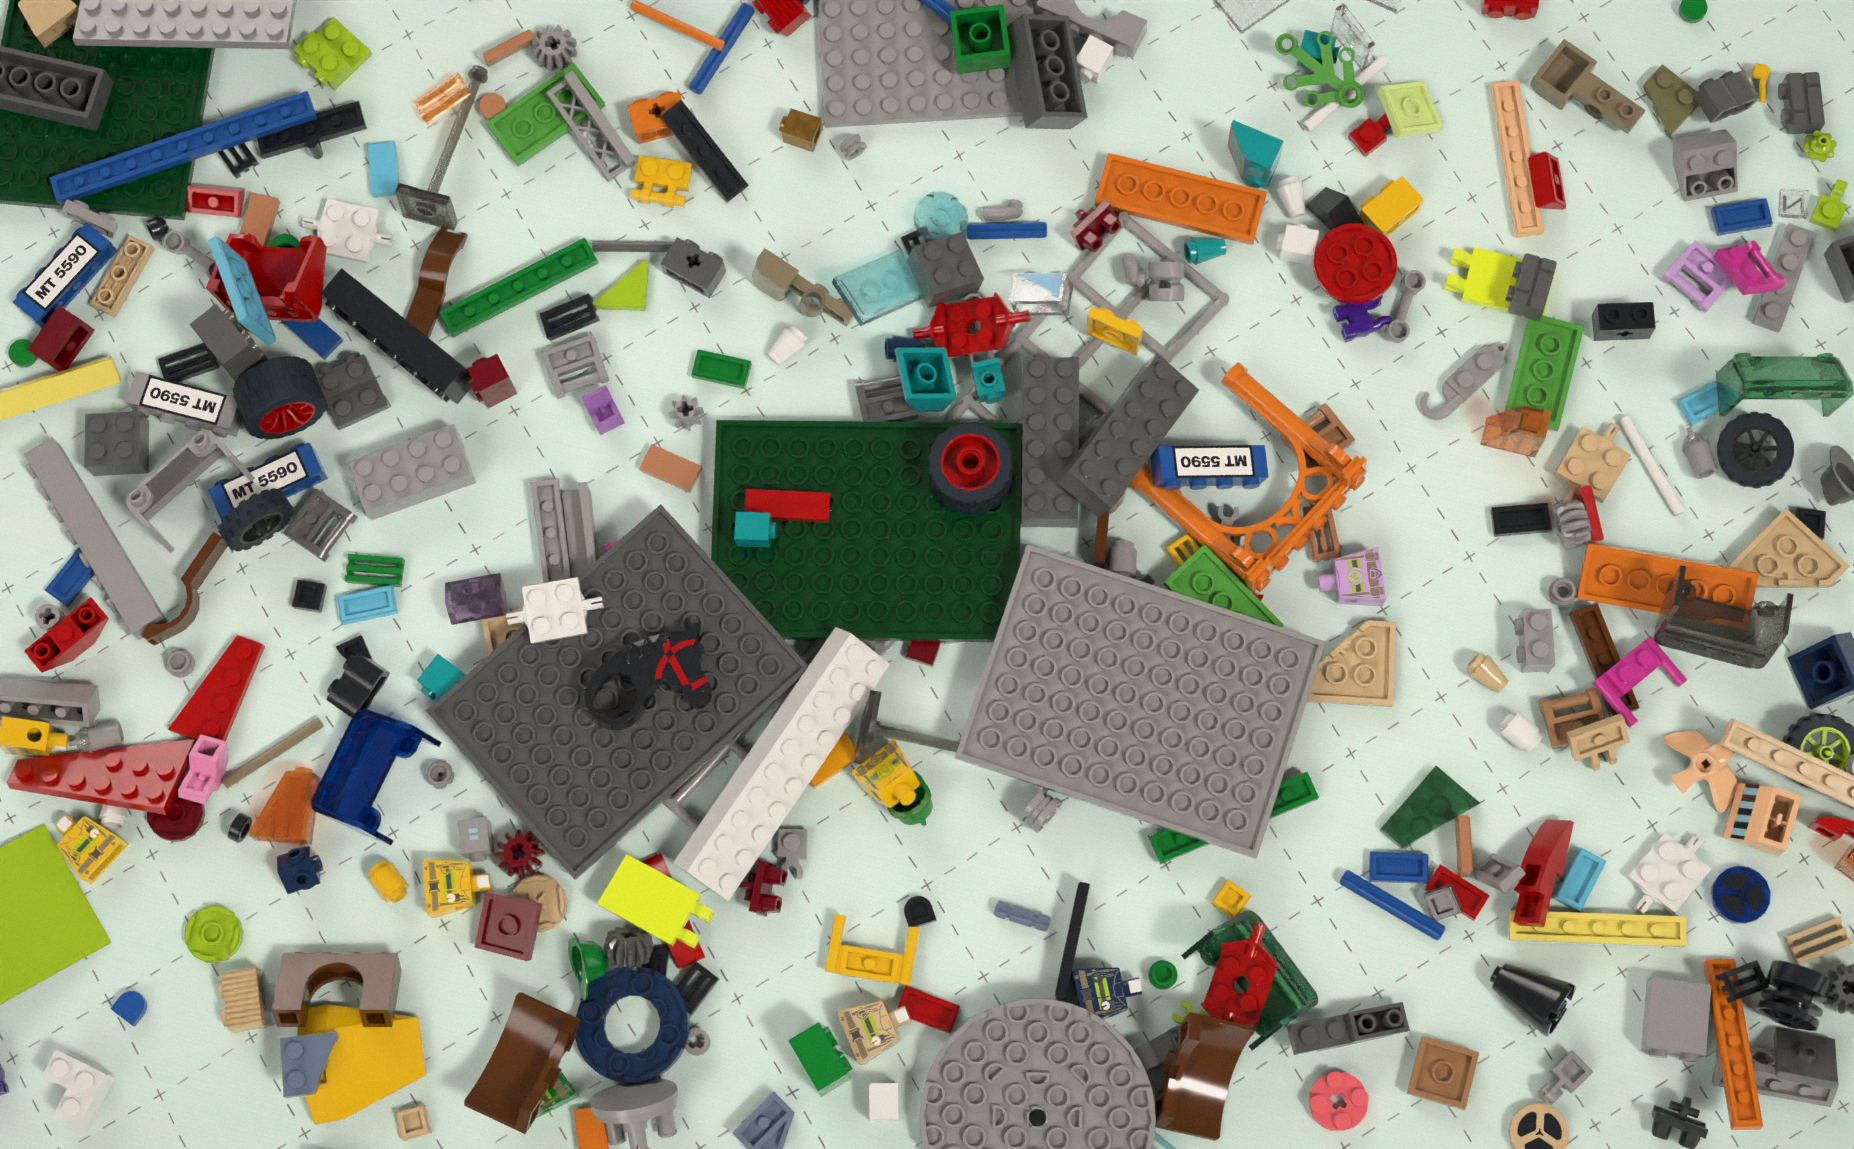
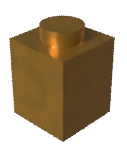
M792 108L788 116H783L779 127L784 143L814 152L823 130L821 118Z

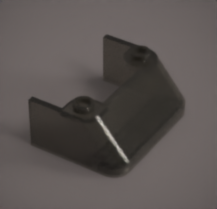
M1680 565L1667 587L1655 627L1654 641L1664 647L1749 669L1765 667L1788 635L1794 594L1788 593L1779 606L1770 601H1761L1753 605L1750 610L1723 604L1696 597L1697 588L1690 581L1684 579L1686 566Z

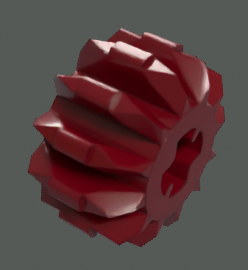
M517 829L515 838L506 833L505 838L508 842L506 844L498 842L497 844L499 848L504 850L495 853V857L502 860L498 867L501 870L507 869L509 877H512L517 871L518 877L523 879L525 870L534 875L533 864L540 867L543 864L542 861L536 858L545 855V851L538 848L542 842L538 838L533 839V833L530 831L523 837L522 831ZM521 848H523L526 855L524 858L519 856V860H517L514 853L516 850L521 852Z

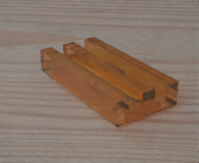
M457 72L414 103L422 119L429 124L471 95L462 76Z

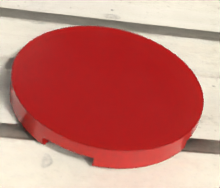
M1344 224L1329 231L1317 246L1313 260L1315 278L1322 290L1339 302L1353 305L1369 303L1381 297L1390 288L1397 271V255L1392 243L1384 234L1364 226V224Z

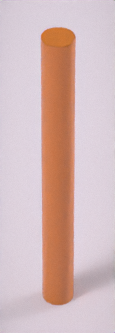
M633 0L630 5L631 10L719 51L724 47V40L639 1Z

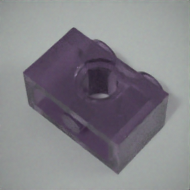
M500 573L445 583V605L451 625L506 615V591Z

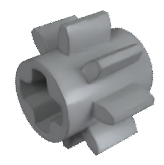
M682 395V400L678 402L672 401L675 411L669 412L670 419L677 418L675 421L677 429L682 425L687 427L688 431H691V426L694 424L701 425L698 415L704 414L703 407H696L698 405L696 397L689 400L686 399L685 395ZM689 409V416L684 417V410Z

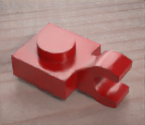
M1386 113L1376 123L1371 118H1368L1348 135L1351 142L1365 157L1387 141V136L1384 133L1392 127Z

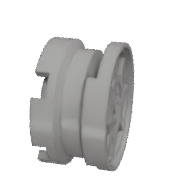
M1042 788L1034 796L1019 817L1022 821L1029 818L1028 822L1036 833L1040 832L1043 829L1042 825L1048 823L1056 814L1055 808H1060L1063 803L1057 797L1047 796L1048 790Z

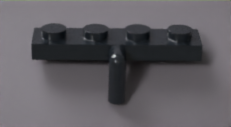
M359 101L316 113L317 119L258 138L257 141L263 159L308 147L315 159H321L323 157L321 142L367 129Z

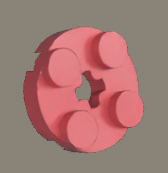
M1334 1071L1320 1077L1314 1083L1309 1093V1107L1314 1120L1320 1126L1330 1131H1345L1357 1126L1365 1117L1368 1109V1094L1363 1084L1356 1077L1345 1072ZM1342 1094L1345 1097L1343 1101L1346 1103V1107L1334 1109L1332 1107L1333 1100L1330 1099L1331 1096Z

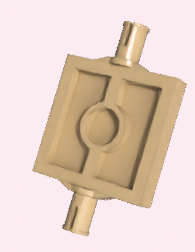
M1609 423L1603 435L1596 434L1584 426L1580 428L1554 472L1555 476L1564 480L1571 488L1564 501L1576 500L1574 487L1582 485L1592 486L1595 500L1600 503L1605 501L1631 454L1617 447L1613 442V439L1620 430L1618 425L1614 428L1615 424Z

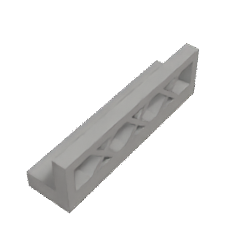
M573 70L564 76V81L546 92L551 102L608 182L635 165L634 156ZM568 87L573 94L572 105L560 103L555 94ZM576 100L578 101L581 107L575 106ZM565 109L571 110L570 116L568 115ZM574 110L585 112L588 115L587 127L575 125L572 120ZM591 121L597 129L590 128ZM580 131H585L586 137H584ZM589 132L602 135L604 138L603 149L593 148L589 145ZM607 144L609 145L612 151L606 150ZM596 153L602 154L601 160L599 159ZM605 154L616 156L622 165L609 173L603 164Z
M587 482L578 483V490L562 492L572 578L581 575L599 559L591 491Z
M1716 1045L1717 1064L1712 1076L1713 1086L1724 1087ZM1750 1046L1758 1094L1831 1107L1839 1084H1837L1836 1089L1778 1079L1775 1076L1774 1050ZM1756 1058L1764 1059V1060L1767 1061L1769 1064H1768V1065L1760 1064V1063L1757 1062L1755 1059H1756Z

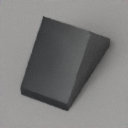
M1325 187L1306 204V207L1330 230L1349 223L1364 224L1348 195Z

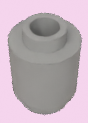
M1127 540L1112 542V547L1109 549L1108 571L1134 579L1136 577L1137 550L1134 548V543Z

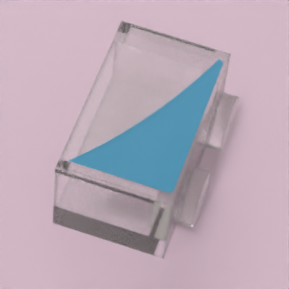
M1026 271L1024 273H1014L1009 303L1014 313L1029 310L1030 315H1069L1073 285L1067 272L1051 271L1050 273H1036Z

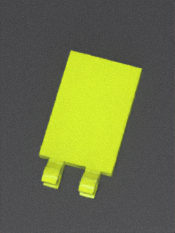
M1475 247L1473 248L1472 255L1465 250L1454 248L1450 265L1468 268L1466 280L1459 275L1449 273L1445 281L1444 290L1462 293V302L1508 312L1510 302L1505 301L1509 285L1515 286L1517 278L1512 277L1516 261L1522 262L1523 259ZM1546 301L1545 308H1544V311H1543V314H1542L1543 316H1544V314H1545V309H1546L1547 301Z
M628 854L624 857L597 903L605 910L672 947L678 939L695 949L700 938L695 933L684 929L691 915H694L709 924L715 914L712 912V909L699 903L702 897L699 893Z

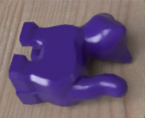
M1383 295L1369 303L1337 305L1333 308L1336 322L1343 320L1349 322V324H1341L1343 329L1341 334L1345 343L1357 337L1368 336L1370 333L1382 328L1383 325H1388L1392 322L1390 316H1381L1373 321L1367 311L1380 306Z

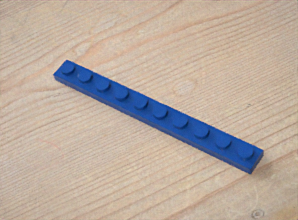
M308 91L49 178L56 201L59 205L65 204L67 199L74 201L317 119L311 97Z

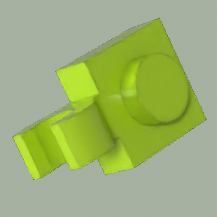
M1837 179L1829 197L1821 194L1809 221L1810 223L1836 232L1847 207V204L1840 202L1847 187V182Z

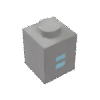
M487 817L458 820L462 856L470 859V862H481L487 860V856L494 855L491 821Z

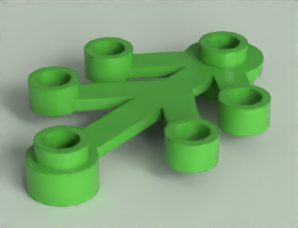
M1327 30L1320 32L1317 36V43L1321 48L1322 64L1298 46L1297 38L1293 34L1284 33L1276 39L1275 47L1280 54H1291L1315 73L1302 76L1289 74L1284 78L1283 86L1285 89L1293 91L1302 86L1328 83L1337 91L1320 94L1314 90L1309 91L1304 97V102L1308 107H1316L1322 103L1338 101L1346 108L1357 107L1364 99V89L1354 78L1353 60L1355 59V52L1349 47L1339 51L1338 59L1343 63L1344 81H1342L1334 73L1331 46L1334 36ZM1322 34L1330 36L1328 44L1321 42L1320 37ZM1284 39L1292 41L1290 49L1283 47L1282 42ZM1343 51L1351 52L1352 57L1349 61L1343 60ZM1289 77H1293L1296 79L1295 87H1289L1287 85V79ZM1348 89H1353L1356 92L1354 99L1346 97ZM1315 94L1318 98L1317 103H1309L1308 96Z

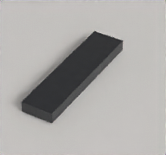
M682 100L659 117L727 203L749 186Z
M1078 883L1055 991L1056 999L1066 1001L1090 888L1089 883Z

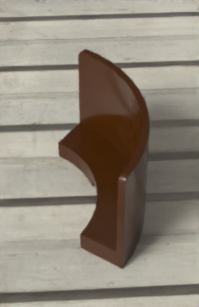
M519 992L515 996L510 1015L498 1044L478 1081L465 1098L464 1105L526 1134L543 1108L541 1103L547 1089H553L562 1071L558 1066L567 1051L570 1052L581 1020Z
M1190 1012L1185 1017L1176 1032V1037H1179L1177 1046L1174 1051H1168L1162 1069L1163 1072L1167 1073L1163 1091L1157 1090L1155 1128L1213 1141L1220 1138L1223 1108L1230 1080L1242 1050L1254 1034V1027Z

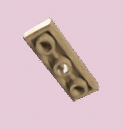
M129 235L89 305L115 318L155 248ZM121 273H124L122 277L118 278Z

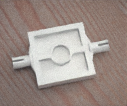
M327 199L320 220L304 217V222H302V228L317 230V236L324 241L327 247L326 255L368 264L371 251L376 243L391 247L393 244L391 241H394L393 235L379 233L380 210Z
M576 577L522 587L523 611L506 613V617L508 618V625L525 622L529 629L530 641L534 644L588 634L586 623L587 611L604 608V604L599 603L603 602L602 596L585 599L581 592L579 578Z
M1664 833L1631 872L1627 879L1639 887L1644 895L1633 907L1638 911L1645 903L1639 914L1644 915L1652 903L1663 906L1675 915L1705 879L1711 869L1694 854L1702 843L1705 842L1702 837L1693 845L1699 838L1698 834H1694L1684 846Z

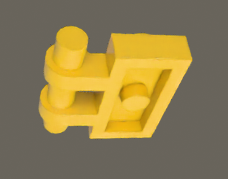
M639 155L634 182L637 185H644L642 190L632 188L631 199L641 200L643 204L655 202L670 208H674V205L684 207L686 196L677 195V191L688 192L693 170L692 163ZM658 187L668 190L666 193L654 192L653 188Z

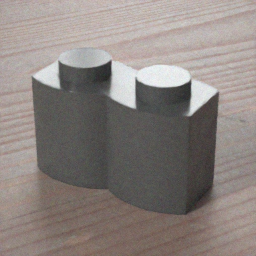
M1728 71L1716 80L1709 78L1698 86L1700 90L1694 95L1710 123L1720 121L1730 115L1739 114L1751 108L1760 98L1743 71L1735 73Z

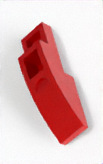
M1546 819L1529 844L1520 866L1526 874L1514 888V891L1519 894L1513 920L1517 925L1530 927L1545 926L1555 877H1562L1574 825L1573 821Z

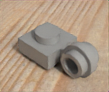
M1573 1050L1570 1051L1550 1071L1558 1081L1554 1083L1552 1080H1549L1538 1091L1542 1095L1540 1098L1543 1102L1548 1101L1552 1105L1563 1094V1091L1560 1089L1562 1086L1570 1093L1574 1092L1593 1073L1592 1069Z

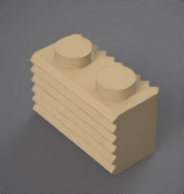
M254 967L222 973V981L218 982V991L220 998H224L225 1009L221 1011L223 1026L233 1033L267 1028L268 1023L261 970Z

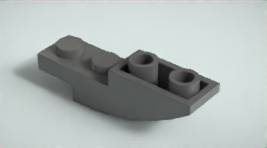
M1403 1002L1287 1026L1294 1055L1329 1050L1410 1031Z

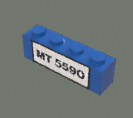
M86 222L83 227L75 230L71 239L64 247L59 248L55 252L53 259L45 267L37 271L34 279L27 287L22 288L17 293L16 299L12 303L40 328H43L57 307L61 306L65 309L118 250L107 238Z
M301 443L293 446L289 452L281 456L274 455L265 460L264 464L246 468L255 477L252 481L240 472L234 478L222 479L216 482L214 487L208 489V492L222 520L224 516H228V512L233 507L236 508L239 506L238 503L244 499L246 501L255 493L260 494L263 490L268 489L270 491L272 488H276L277 490L280 489L285 497L288 498L327 480L328 477L316 450L310 443Z
M1265 445L1158 446L1150 456L1153 486L1163 487L1164 490H1176L1180 486H1190L1191 490H1201L1207 486H1216L1220 490L1230 489L1233 486L1254 489L1258 488L1269 477Z

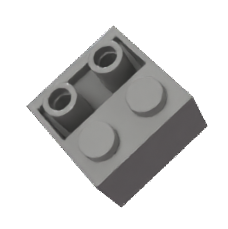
M1726 129L1672 139L1673 166L1684 202L1738 192L1737 143Z

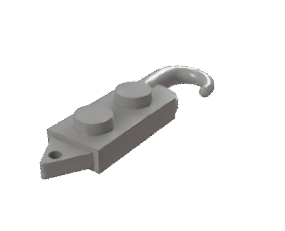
M1507 343L1489 347L1484 345L1446 379L1442 386V392L1448 402L1439 410H1431L1427 406V399L1430 394L1428 392L1424 393L1420 400V409L1423 414L1429 419L1442 420L1467 401L1504 366L1502 361Z

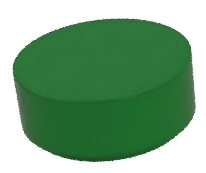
M1682 0L1679 6V15L1688 23H1698L1707 12V3L1705 0Z
M19 339L11 344L8 355L16 366L26 368L36 362L38 357L27 350L32 344L31 341Z

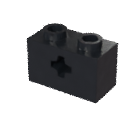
M1653 302L1597 304L1592 313L1594 341L1650 339L1656 329Z

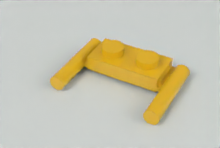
M835 914L825 972L910 986L920 928H908L904 955L841 945L846 916Z

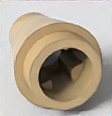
M1482 652L1478 653L1466 667L1470 672L1469 676L1497 693L1509 682L1489 655L1485 656Z

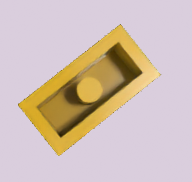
M1401 176L1396 181L1393 179L1388 181L1381 188V193L1377 197L1371 196L1366 199L1360 206L1359 216L1364 226L1375 229L1387 237L1421 209L1424 198Z

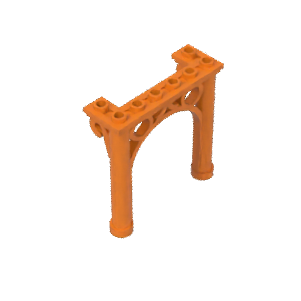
M1238 362L1226 373L1221 384L1279 432L1291 444L1298 460L1299 473L1297 483L1284 506L1273 516L1258 524L1246 527H1229L1211 520L1178 490H1164L1163 487H1154L1152 468L1147 463L1144 464L1129 485L1133 489H1139L1202 546L1205 544L1254 593L1256 590L1261 592L1271 581L1269 577L1275 570L1280 572L1290 561L1288 556L1294 549L1300 551L1309 540L1307 535L1313 529L1318 531L1326 523L1328 518L1325 516L1332 509L1337 511L1347 500L1345 495L1351 489L1356 491L1366 479L1364 475L1367 472V459L1364 456L1359 458L1356 455L1351 460L1343 449L1334 443L1330 444L1248 374V369ZM1304 452L1322 467L1317 466L1306 469ZM1314 475H1321L1327 480L1326 488L1316 495L1308 493L1304 486L1305 479ZM1333 477H1335L1338 480V482L1334 486ZM1300 494L1307 502L1317 503L1304 518H1302L1299 512V507L1302 504V500L1298 499ZM1292 509V516H1286ZM1275 525L1278 529L1285 525L1293 526L1294 529L1278 545V535L1271 527ZM1268 534L1273 541L1271 546L1264 553L1253 552L1250 548L1252 535ZM1226 536H1245L1244 549L1235 545Z

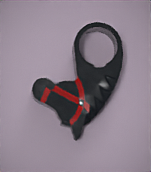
M694 623L684 632L662 633L637 641L608 658L596 670L585 691V703L593 720L608 730H623L632 726L639 720L660 685H665L675 692L683 693L686 702L692 708L702 709L711 702L712 689L701 669L702 654L705 652V649L698 640L701 631L700 623ZM625 679L624 682L633 685L637 693L636 702L632 710L625 716L606 718L594 709L595 694L605 683Z

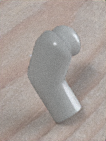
M1013 199L1008 202V207H984L983 219L985 221L1017 219L1023 213V204L1021 201Z
M1125 254L1122 262L1127 282L1133 287L1134 285L1138 287L1144 286L1146 274L1138 272L1137 261L1133 254Z

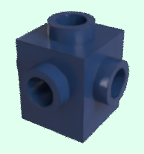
M310 846L295 848L286 854L277 856V872L287 894L299 890H308L321 883L320 871H323V864L318 854L314 855Z

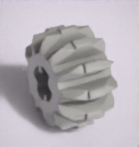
M547 25L545 33L537 31L538 39L532 40L534 48L532 54L535 59H538L539 66L544 67L547 65L549 71L558 66V69L562 71L564 63L572 64L571 57H577V50L575 48L577 42L574 37H571L572 34L568 29L562 31L561 26L557 25L555 30H551L550 26Z
M1570 499L1556 504L1553 510V520L1560 543L1566 548H1576L1589 542L1592 536L1590 532L1591 527L1584 504L1578 499L1572 501Z

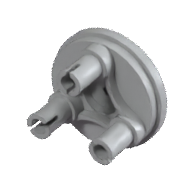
M652 1079L641 1083H619L599 1091L590 1099L591 1111L595 1114V1118L606 1123L609 1145H620L626 1142L625 1132H627L630 1149H649L645 1129L647 1128V1121L655 1117L658 1136L667 1138L677 1134L673 1110L677 1103L678 1088L670 1080Z

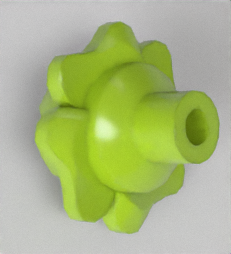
M1816 130L1813 132V135L1806 136V144L1803 150L1808 153L1809 159L1825 162L1827 158L1834 157V148L1837 143L1831 140L1832 135L1830 133H1822Z

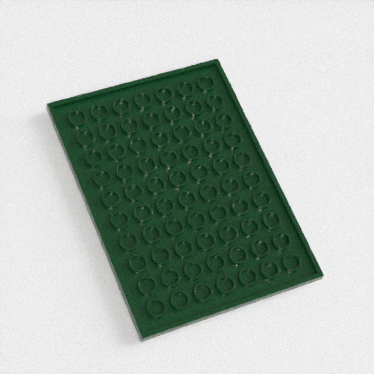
M9 0L1 46L105 69L114 83L97 131L0 109V204L62 209L64 204L59 205L56 201L49 177L202 126L215 48L76 46L73 41L75 26L44 48L18 6L20 0ZM71 0L79 8L80 0ZM195 160L77 200L87 204L90 207L89 210L96 213L104 212L107 214L185 220L187 186L192 183Z
M716 420L711 560L784 640H827L835 627L853 634L860 641L994 642L1020 567L1022 423H979L991 426L992 429L997 430L1009 444V449L1013 456V482L1008 495L996 508H992L984 514L963 515L954 510H949L942 502L940 503L936 494L932 491L928 471V456L930 455L932 444L935 443L937 437L945 432L947 428L963 422ZM746 489L823 492L831 494L829 522L772 520V522H776L777 530L776 539H771L770 548L737 546L734 540L736 512H745Z

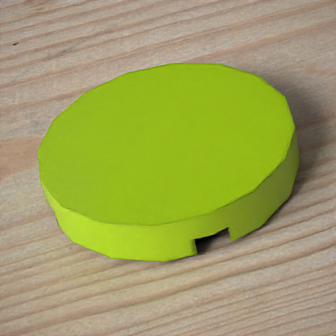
M208 906L190 917L185 927L184 939L194 957L206 963H220L228 960L238 951L243 939V928L241 921L234 912L222 906Z

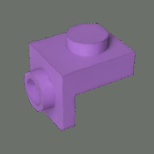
M604 385L582 396V400L600 435L625 423L607 386Z

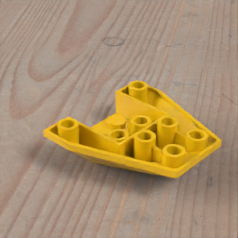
M327 1004L309 1008L306 1027H298L297 1036L330 1032L339 1033V1039L337 1043L335 1042L328 1058L330 1061L326 1070L321 1075V1082L316 1094L305 1096L315 1125L345 1120L426 1076L418 1017L394 1014L392 1027H363L359 1009Z

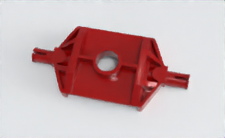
M996 292L993 297L944 304L941 301L937 305L930 325L924 328L913 329V338L932 339L938 348H946L948 358L1000 350L1006 347L1013 327H1016V323L1030 322L1031 315L1029 310L1011 312L1002 297ZM973 322H980V330L976 334H969L970 325Z
M1254 922L1250 938L1221 944L1223 948L1204 1002L1200 1004L1211 1017L1248 1026L1258 1025L1279 965L1262 946L1261 939L1266 925ZM1239 977H1245L1249 982V988L1246 992L1240 994L1235 990L1234 982Z

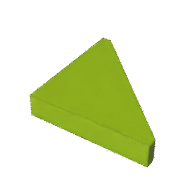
M642 261L594 302L596 309L646 311L649 261Z

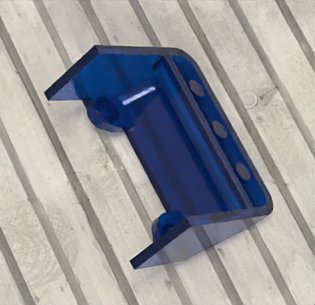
M368 709L359 710L352 717L312 797V809L322 816L360 834L392 845L394 840L377 831L381 823V813L373 808L372 805L396 756L403 759L411 757L417 751L421 741L436 747H440L442 742L412 724Z

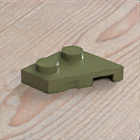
M1663 64L1643 86L1648 98L1653 102V109L1657 117L1660 116L1665 127L1664 132L1669 138L1699 106L1694 97L1697 91Z

